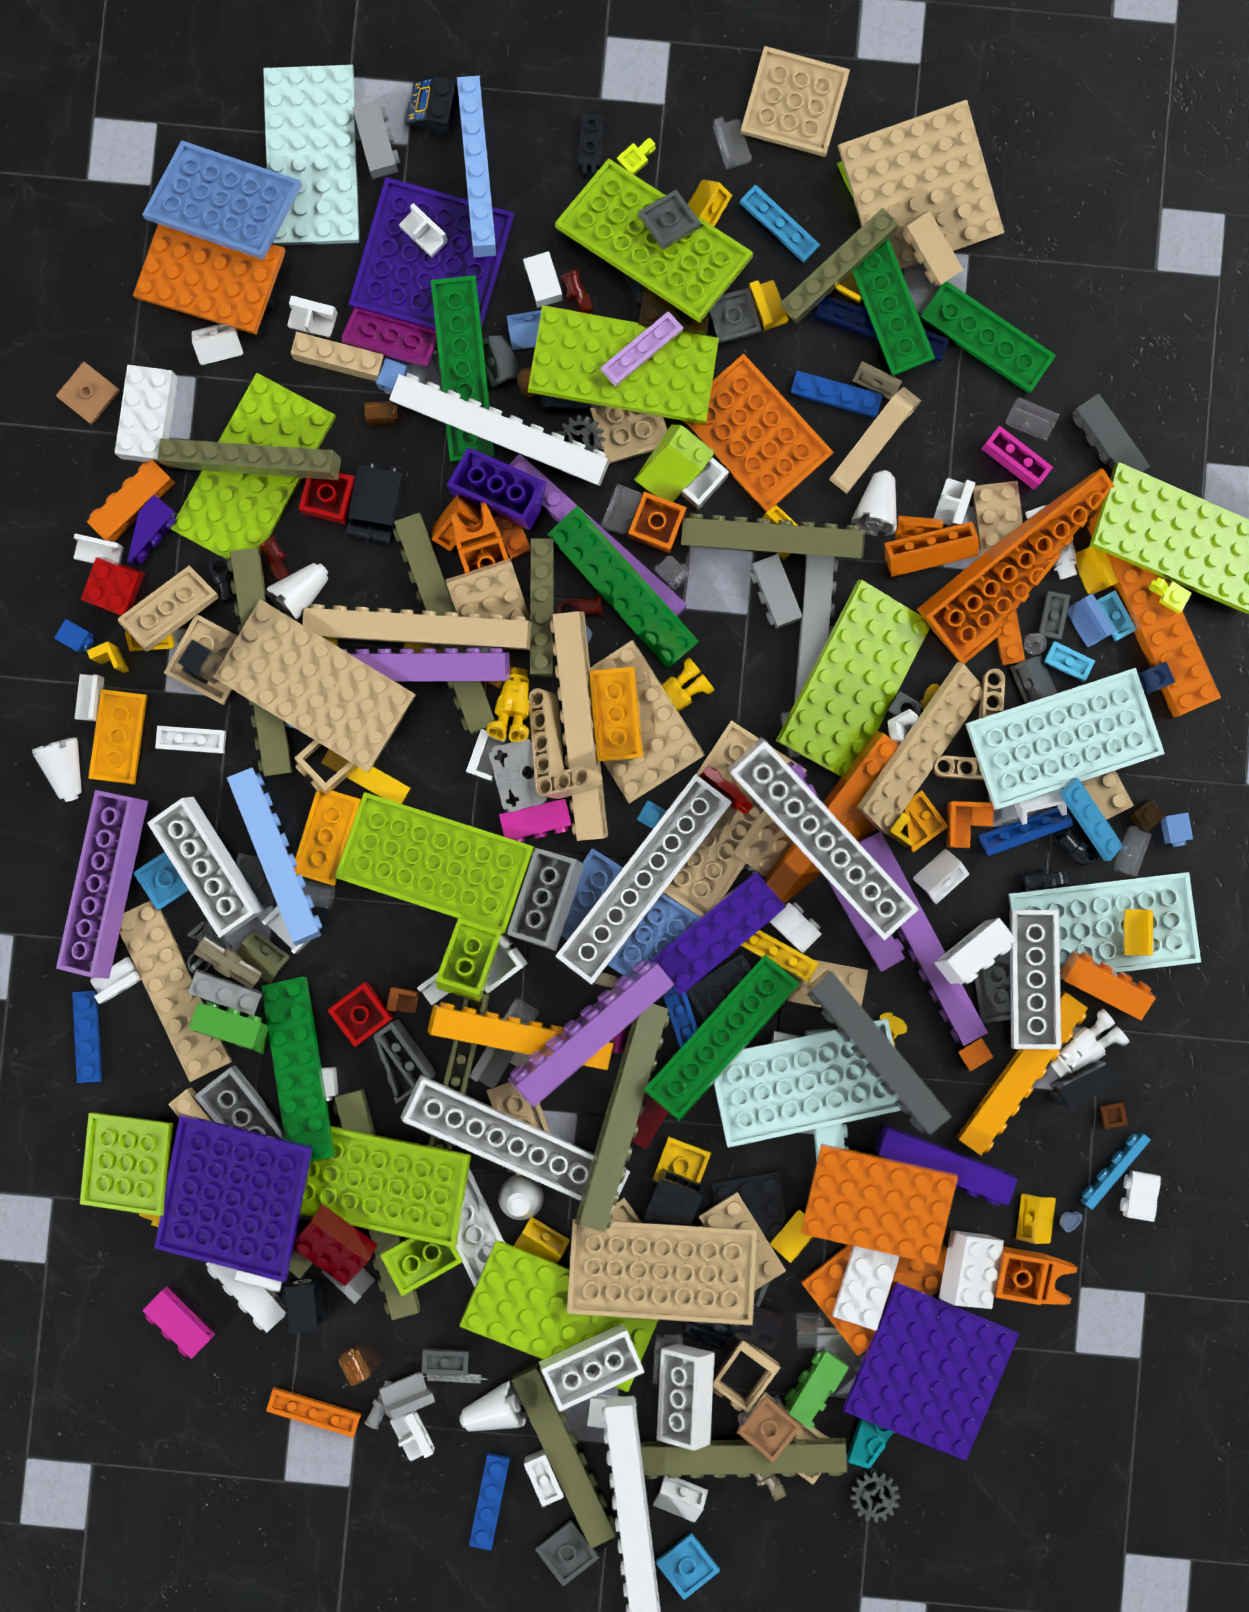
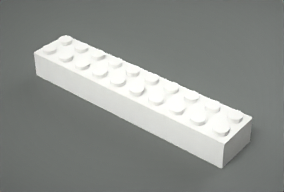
M762 737L727 768L884 940L919 910Z
M695 774L563 945L556 957L589 983L593 984L732 802Z
M420 1075L401 1115L402 1121L581 1201L594 1153ZM625 1167L623 1168L626 1170L625 1178L622 1183H619L617 1190L619 1195L630 1173Z

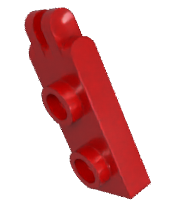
M707 766L699 777L732 802L730 806L733 809L739 810L742 814H747L753 808L752 803L740 792L739 788L735 784L726 781L718 770Z

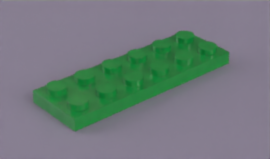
M888 239L856 268L852 274L892 376H896L935 360V357Z
M948 281L942 284L920 316L921 321L1029 394L1056 356Z

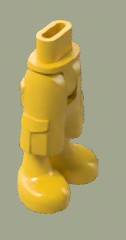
M690 657L684 661V669L677 678L671 676L661 684L678 711L692 703L691 696L702 691L711 694L715 690L703 674L686 689H682V685L701 673Z
M515 667L510 669V679L504 682L501 695L498 697L495 707V713L499 716L498 721H492L487 725L486 731L489 736L497 740H506L508 719L513 717V723L509 731V740L511 742H522L528 738L529 729L523 725V720L528 717L530 706L528 700V670Z

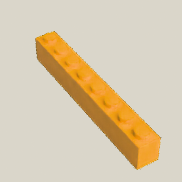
M1064 991L1060 992L1061 1045L1063 1042L1067 1043L1073 1035V1028L1076 1024L1080 1025L1087 1015L1085 1012L1088 1009ZM1019 1049L956 1135V1138L979 1155L989 1152L994 1144L992 1142L997 1134L1000 1135L1005 1130L1007 1119L1010 1115L1013 1117L1018 1112L1020 1101L1023 1097L1027 1098L1034 1089L1032 1087L1036 1079L1040 1080L1047 1071L1046 1065L1050 1060L1054 1061L1057 1058L1060 1050Z
M441 1002L440 1006L433 1005L428 1032L431 1035L530 1055L537 1050L541 1051L547 1046L545 1043L549 1038L554 1035L558 1036L564 1030L563 1027L551 1025V1028L542 1027L543 1023L529 1020V1024L521 1023L520 1018L507 1016V1020L498 1018L499 1014L485 1011V1015L477 1014L476 1009L463 1007L462 1010L454 1009L453 1004ZM609 1041L583 1065L608 1070L613 1043Z

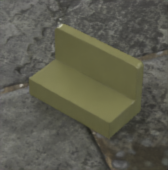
M253 930L241 943L237 954L243 958V961L262 972L260 977L269 984L272 983L278 971L290 958L287 953L256 930Z

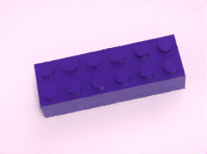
M754 871L651 957V961L660 966L673 982L675 990L682 995L786 908V906L761 876Z
M882 1124L873 1148L878 1153V1157L957 1174L958 1179L955 1189H958V1186L963 1187L962 1190L966 1191L967 1194L977 1198L981 1194L984 1196V1199L997 1206H1000L1001 1203L1009 1204L1018 1180L1008 1172L885 1124Z

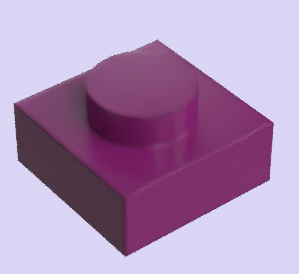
M622 1030L612 1039V1053L624 1052L630 1030Z

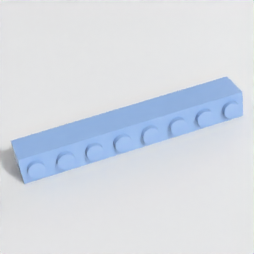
M457 77L474 257L496 256L480 77Z
M249 768L227 777L292 942L295 946H298L321 936L319 929L323 928L318 915L313 916L311 908L314 907L310 895L305 896L302 888L306 887L302 875L296 874L294 867L298 866L293 853L288 854L286 847L289 846V842L285 833L280 834L278 826L281 823L277 813L272 814L269 806H272L273 803L269 793L264 794L261 786L265 785L260 772L256 774L253 768Z

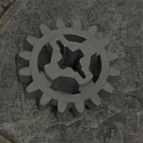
M577 416V421L569 418L570 424L563 423L564 431L557 432V434L565 437V442H568L569 436L570 444H572L573 440L580 443L577 436L583 437L582 441L586 445L585 450L592 453L594 449H605L600 445L601 442L606 441V438L600 437L604 430L601 428L597 429L599 423L596 421L591 423L590 417L583 419L582 416ZM578 426H586L585 428L583 427V429L579 431L575 429Z
M872 1470L869 1476L864 1471V1478L856 1477L858 1484H851V1489L855 1492L849 1494L850 1499L855 1500L851 1505L853 1509H857L859 1517L864 1514L866 1521H869L870 1517H873L875 1523L878 1522V1517H882L886 1521L887 1513L892 1516L894 1515L892 1507H899L898 1502L895 1501V1499L900 1498V1494L895 1492L899 1488L896 1483L892 1484L893 1478L891 1476L885 1479L884 1471L877 1475L875 1470ZM884 1485L889 1489L890 1496L883 1492L885 1489ZM878 1493L879 1497H874V1499L872 1500L871 1495L875 1496V1494ZM860 1496L866 1500L865 1507L860 1502Z

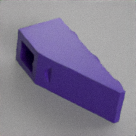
M156 495L149 499L138 514L127 559L134 566L137 563L141 564L147 558V552L151 547H156L161 542L165 531L171 530L172 526L177 522L176 517L178 514Z

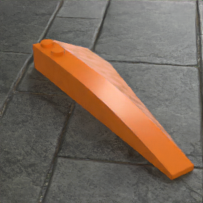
M1099 469L1029 518L917 609L930 628L960 663L965 664L998 637L1002 632L1001 628L1007 620L1010 621L1016 614L1014 611L1021 602L1026 601L1030 596L1028 593L1035 585L1040 583L1061 556L1060 552L1066 545L1069 546L1077 530L1080 527L1083 528L1091 512L1097 510L1107 497L1110 488H1114L1104 469Z
M879 731L875 732L847 772L844 773L823 801V805L858 843L873 832L876 827L857 806L899 747L896 742ZM793 841L764 881L782 903L785 904L822 872Z

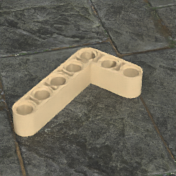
M905 387L900 389L891 398L829 480L847 494L900 425L917 408L921 400Z
M991 669L984 673L981 678L983 694L980 699L979 719L1003 712L1005 675L999 669ZM990 674L998 678L997 685L994 686L988 682ZM991 696L996 699L997 705L995 708L988 706V697ZM941 756L935 761L932 768L933 774L937 777L984 780L978 760L973 757ZM940 761H945L948 764L946 773L939 771L938 763ZM962 762H967L970 765L971 770L969 774H964L961 771L960 766Z
M533 689L529 695V713L536 792L540 796L560 799L597 789L602 782V775L598 770L583 766L564 770L558 697L555 693L547 690Z

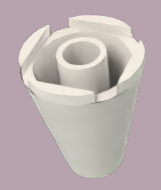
M885 470L873 474L852 517L851 523L860 526V530L865 531L866 534L878 536L879 532H885V536L896 532L895 477Z
M312 563L269 586L266 589V594L279 611L282 610L287 613V616L298 622L303 616L304 608H309L328 581V571L322 564Z
M77 737L50 743L45 748L40 746L33 749L32 753L59 799L64 798L65 802L78 799L77 794L82 793Z
M513 1175L502 1184L499 1190V1205L502 1211L512 1219H530L542 1207L544 1200L543 1189L536 1180L524 1175L518 1177Z
M511 1381L505 1382L465 1407L460 1415L462 1427L468 1431H482L524 1426L526 1423V1412H521L520 1405L523 1404L513 1383L510 1384Z

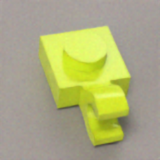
M648 138L640 147L633 143L617 157V161L624 169L635 175L648 163V159L645 156L651 154L656 149V144L651 138Z
M1159 577L1156 581L1153 580L1149 586L1151 591L1162 596L1159 602L1177 614L1182 612L1191 595V592L1172 581L1167 585L1166 581Z

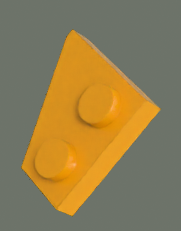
M922 790L912 797L904 809V813L911 817L906 823L908 838L915 843L913 847H910L912 852H915L949 827Z

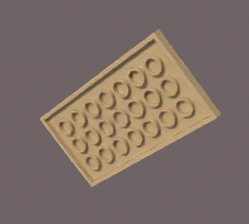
M261 599L213 678L366 772H370L416 696L413 692Z
M733 721L729 723L696 775L700 776L707 766L718 770L726 781L735 784L739 788L740 792L752 803L753 808L747 814H742L739 810H735L729 805L663 891L699 916L703 915L725 896L746 864L733 852L764 810L727 769L759 740V738ZM772 748L786 764L792 761Z
M573 1219L568 1314L753 1325L757 1230L612 1221L610 1228H606V1232H599L574 1224L575 1219Z

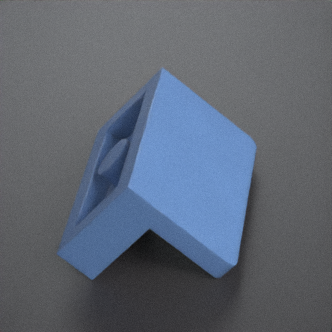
M541 310L507 316L513 350L535 347Z
M1093 594L1068 607L1067 616L1086 647L1094 645L1115 632Z

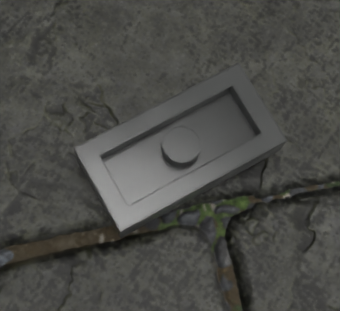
M1047 591L1038 636L1056 640L1062 639L1070 595Z
M423 1349L422 1373L468 1375L469 1350Z

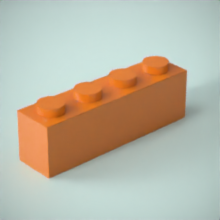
M152 459L149 462H144L139 467V472L133 478H127L117 493L114 492L106 499L107 503L104 506L95 509L90 514V519L87 521L88 524L105 541L114 542L137 520L139 511L153 495L160 498L175 484Z
M972 522L884 543L885 561L891 577L979 556V537Z
M1073 950L1060 970L1063 980L1142 1020L1156 999L1151 992L1152 988L1141 981L1138 984L1131 981L1132 977L1120 971L1118 974L1112 971L1113 968L1105 962L1101 961L1099 964L1093 961L1094 958L1083 951L1079 954Z

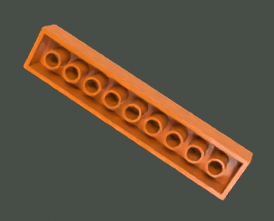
M1103 503L1100 504L1097 510H1093L1087 518L1086 525L1091 537L1093 536ZM1106 553L1118 580L1114 588L1137 629L1134 633L1150 668L1167 662L1174 677L1175 683L1160 689L1172 718L1221 698L1183 611L1177 614L1159 602L1162 596L1149 589L1153 580L1156 581L1158 577L1166 581L1167 585L1170 583L1169 580Z

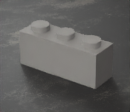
M378 101L352 107L372 178L398 172L396 164L400 163L397 149L392 150L390 144L394 142L391 128L386 129L385 122L389 121L385 107L380 108Z
M778 554L753 563L751 566L752 570L749 573L753 583H758L760 588L758 596L762 605L766 603L769 611L766 612V616L770 625L774 624L775 628L778 629L801 620L803 617Z
M196 969L188 989L189 994L254 1015L262 995L259 990L250 989L242 984Z

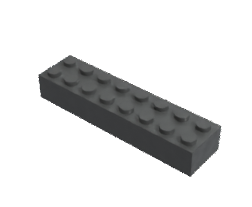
M826 970L806 987L809 991L806 994L814 1005H821L824 1009L821 1012L829 1023L833 1024L835 1022L839 1027L836 1029V1032L844 1041H850L853 1044L850 1049L859 1059L866 1060L868 1063L865 1066L873 1077H880L883 1081L880 1083L881 1087L888 1095H894L897 1098L895 1104L903 1113L911 1115L912 1118L909 1121L921 1133L925 1131L930 1135L951 1118V1115L833 971Z

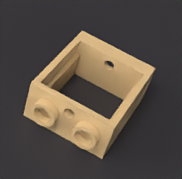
M314 740L295 757L298 763L295 767L303 776L308 774L313 779L311 784L319 793L323 790L328 794L358 766L349 761L325 783L305 762V759L322 745Z
M738 1340L713 1375V1392L721 1398L726 1396L731 1400L730 1404L739 1411L743 1409L748 1413L776 1375L780 1365L753 1343ZM741 1351L767 1369L746 1399L720 1381Z

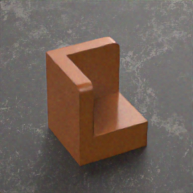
M391 987L386 1010L414 1014L417 1009L420 991Z

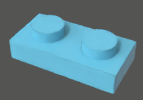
M1116 591L1097 600L1115 631L1111 634L1114 641L1137 630Z
M1055 641L1052 643L1043 663L1083 682L1086 681L1095 660Z

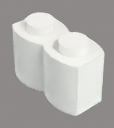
M787 902L785 904L786 908L769 922L803 954L821 935L818 931L821 927L812 918L807 920L802 915L804 910L797 903L790 904Z
M1133 1170L1129 1171V1175H1125L1124 1188H1127L1126 1196L1122 1197L1120 1203V1210L1123 1211L1125 1217L1154 1222L1161 1176Z

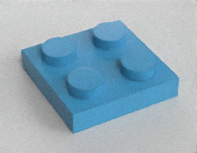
M166 852L133 872L157 910L163 909L190 891Z
M692 1532L656 1560L657 1566L684 1600L720 1572L718 1565Z

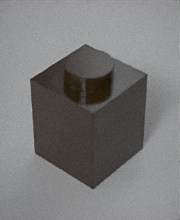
M1151 799L1144 800L1128 814L1142 832L1149 831L1166 817Z

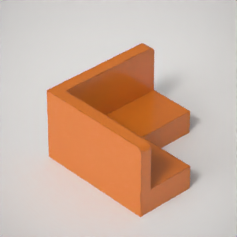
M458 494L432 526V540L449 551L456 545L451 513L456 512L461 522L468 526L477 524L482 517L480 508Z
M948 802L947 825L949 827H947L946 847L970 848L971 826H993V804L986 802Z

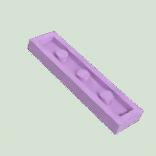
M668 311L601 367V372L615 387L618 386L683 331V327Z

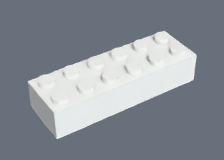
M194 797L181 798L147 823L219 938L231 935L265 911Z
M1011 910L1010 932L1016 939L1010 944L1012 946L1010 949L1011 1049H1061L1059 910Z

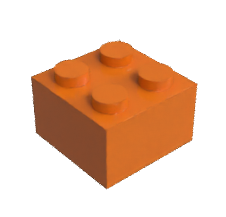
M644 492L628 532V538L670 554L686 513V507Z

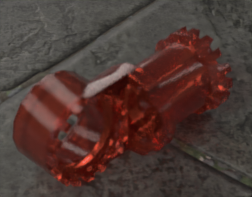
M572 270V273L569 271L563 274L561 280L565 282L568 291L566 294L567 298L577 299L580 306L579 309H581L580 312L593 313L590 296L586 293V289L582 287L580 281V271Z
M273 536L267 539L268 542L266 540L259 545V549L264 551L270 560L271 570L280 581L290 575L282 563L288 555L281 550L276 542L277 538Z
M596 596V598L582 600V598L566 599L560 602L557 611L558 614L562 613V606L569 604L574 608V612L583 611L585 615L598 614L601 616L602 606H599L601 605V598Z

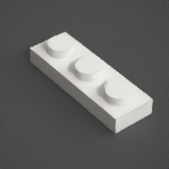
M157 726L155 748L225 754L226 731Z

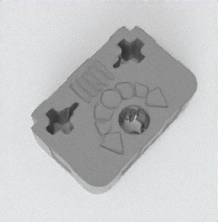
M526 739L522 742H511L492 747V750L489 752V758L503 809L506 812H514L544 804L547 797L540 796L536 792L535 774H532L531 779L522 775L527 767L530 770H534L532 742ZM499 751H502L503 755L507 754L508 756L504 758L505 767H502V763L499 760H495ZM510 790L515 798H519L515 807L506 803L510 798Z

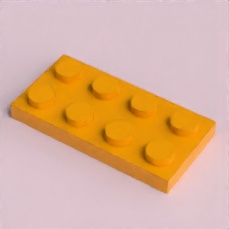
M635 667L589 671L597 761L643 758Z
M101 689L89 779L135 785L147 695Z
M316 790L295 858L298 866L294 867L297 875L301 874L303 877L336 886L337 878L334 877L361 799L335 791L326 794L323 790L320 793Z

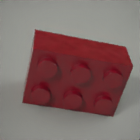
M322 1204L296 1235L293 1249L346 1286L368 1263L378 1244Z

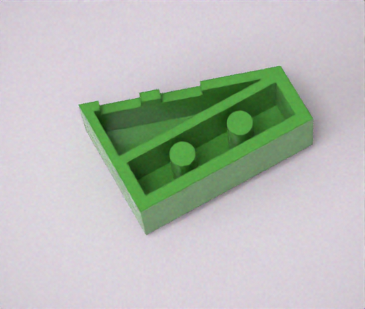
M206 1001V1004L197 1003L188 1029L264 1055L269 1041L268 1026L261 1022L262 1018L248 1014L246 1018L240 1016V1011L232 1008H227L224 1011L219 1009L220 1005L210 1001Z
M825 1347L814 1354L811 1359L812 1365L810 1368L802 1371L798 1378L799 1384L795 1389L791 1388L785 1397L788 1414L810 1430L815 1425L812 1422L813 1418L819 1410L823 1412L826 1407L824 1402L831 1392H835L849 1368L845 1361Z

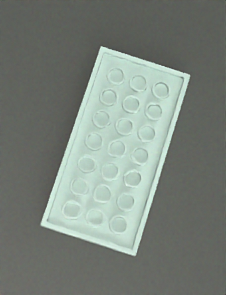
M353 66L264 68L267 169L298 179L302 184L272 244L284 246L360 243L356 129L352 108L355 107Z
M1136 668L966 723L994 810L1063 788L1072 778H1079L1080 781H1084L1165 754Z
M1189 872L1008 894L1010 911L1059 910L1060 970L1073 950L1079 954L1083 951L1094 958L1093 961L1099 964L1101 961L1107 963L1113 968L1112 971L1114 972L1201 962ZM1124 909L1153 910V956L1123 955Z
M888 1019L873 1021L893 1045ZM836 1029L745 1048L714 1082L727 1147L900 1111V1109L895 1104L897 1098L885 1092L880 1085L883 1082L880 1077H873L865 1067L868 1064L866 1060L859 1059L850 1049L853 1044L850 1041H844L836 1032Z

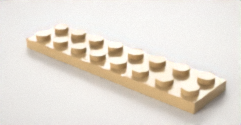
M957 662L857 806L865 817L884 834H888L889 829L897 821L900 813L906 808L934 767L935 761L941 757L982 697L983 685L963 663Z
M150 900L125 912L121 923L120 935L189 1082L232 1062L223 1041L188 1029L197 1003L205 1004L203 998L188 993L193 977L162 911L157 910Z

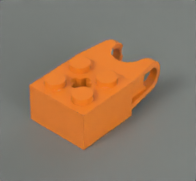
M486 502L481 503V520L473 526L463 524L456 512L451 513L455 542L465 573L508 559L499 528ZM488 558V561L483 562L482 559Z
M1003 1246L995 1297L1036 1305L1070 1304L1071 1298L1069 1295L1055 1290V1282L1063 1274L1077 1273L1078 1267L1070 1262L1043 1253Z

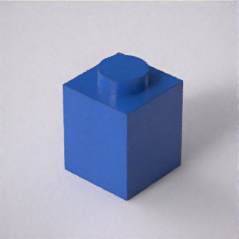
M65 619L54 639L84 654L85 651L92 647L94 635Z

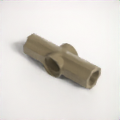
M206 936L201 939L193 952L212 964L213 968L221 974L234 978L250 989L255 986L262 975L261 971L243 961L240 955L229 948L221 947Z

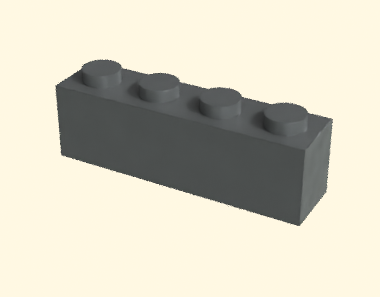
M1099 393L1076 408L1072 413L1075 424L1079 428H1083L1087 434V441L1091 446L1097 448L1099 458L1105 465L1108 464L1112 472L1115 464L1118 462L1141 472L1146 471L1150 467Z

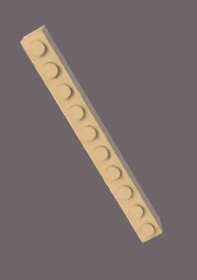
M311 604V608H304L303 626L323 638L530 650L531 622L525 621L526 617L512 616V620L503 619L502 615H489V618H480L481 614L467 613V617H458V613L445 612L444 616H437L434 611H422V615L413 614V610L400 609V613H391V609L378 608L377 612H369L367 607H355V611L347 610L346 606H333V609H324L325 605Z
M583 611L552 614L553 619L550 621L552 633L555 634L553 653L557 656L558 665L555 666L556 677L560 680L558 698L559 701H562L563 710H560V719L565 726L562 739L564 746H567L568 754L565 755V765L569 769L583 766L596 769L601 773L600 761H597L585 614ZM601 782V785L595 790L572 795L570 811L574 813L575 822L572 823V831L577 841L608 837L603 783Z

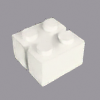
M505 933L501 935L485 987L487 994L528 964L517 947L514 949L510 947L513 942Z

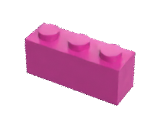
M1001 426L996 429L981 448L1033 490L1040 485L1053 468Z
M566 799L499 814L504 837L519 842H524V837L533 836V839L546 837V832L552 830L555 831V834L567 832L568 827L572 826Z
M168 1287L164 1288L143 1310L146 1314V1319L153 1325L157 1324L162 1329V1335L169 1341L173 1340L178 1345L179 1352L185 1357L189 1356L192 1359L215 1335Z

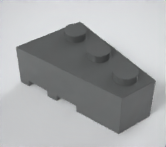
M399 1019L394 1020L374 1035L396 1104L412 1093L420 1075L431 1079L438 1074Z

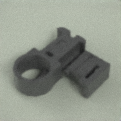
M202 921L187 934L192 939L196 938L199 942L206 936L221 947L232 949L230 942H227L225 937L219 938L205 921ZM203 927L204 929L195 936V934ZM194 953L188 958L187 962L188 968L192 973H195V969L205 961L200 958L192 965L194 957L197 956ZM207 962V967L203 971L208 972L213 965Z

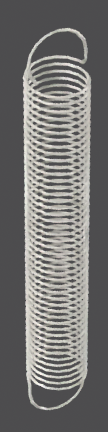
M427 1374L429 1380L433 1382L432 1374ZM435 1374L437 1381L442 1382L440 1374ZM442 1374L444 1376L445 1381L450 1382L448 1379V1375ZM481 1374L465 1375L469 1383H472L471 1375L475 1378L476 1383H480L479 1376L481 1377ZM450 1375L452 1377V1381L456 1383L457 1380L455 1378V1375ZM457 1375L461 1383H465L463 1375Z

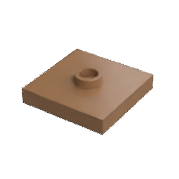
M83 362L57 393L56 397L93 425L120 390L87 363Z
M765 1395L737 1430V1433L774 1463L802 1428V1424L790 1416L788 1412L769 1396Z

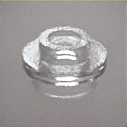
M1031 633L1026 636L1024 647L1028 653L1038 655L1046 649L1047 641L1043 635Z

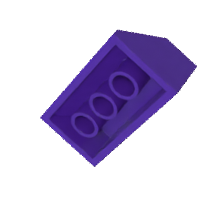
M468 447L451 476L447 487L453 496L456 497L458 494L479 508H482L481 503L486 502L492 514L530 530L541 511L547 483Z

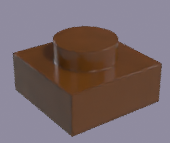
M1123 1102L1099 1106L1104 1129L1128 1125Z

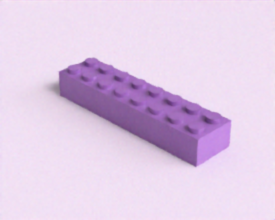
M95 790L56 969L92 978H110L148 801Z
M641 960L632 967L633 971L628 976L623 975L615 982L616 986L610 991L606 990L597 998L598 1002L593 1006L588 1005L580 1012L581 1016L576 1021H569L563 1027L564 1031L561 1034L549 1038L545 1043L546 1047L541 1051L533 1052L528 1057L529 1061L524 1066L519 1065L510 1073L511 1077L508 1078V1081L525 1101L535 1107L674 986L673 982L657 963L648 960Z

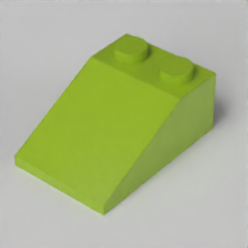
M672 424L634 480L651 494L674 502L682 493V490L685 487L687 488L701 473L715 452L682 425Z
M458 918L435 980L436 988L480 1002L490 975L502 931Z
M406 1238L380 1254L401 1296L463 1262L455 1247L413 1238Z

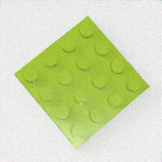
M95 1112L89 1113L80 1204L156 1216L164 1215V1195L169 1174L173 1123Z

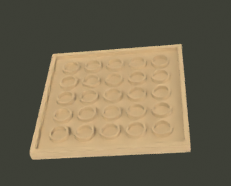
M967 100L838 145L861 225L863 226L882 208L897 222L898 230L889 240L900 269L919 263L914 256V247L912 244L909 245L903 237L902 233L904 230L902 226L923 212H931L953 251L1004 233Z

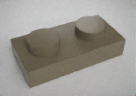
M862 361L853 382L873 392L883 394L884 397L891 400L897 393L902 380Z

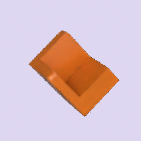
M981 1037L972 1041L971 1044L958 1052L965 1063V1068L970 1072L993 1058Z

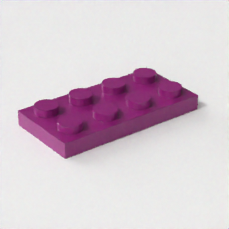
M355 307L342 335L341 343L428 367L437 346L436 329Z

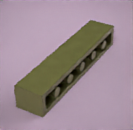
M884 208L879 210L781 302L782 309L797 324L898 230L897 222Z
M531 539L530 675L531 677H554V633H552L550 621L553 619L552 614H554V539Z

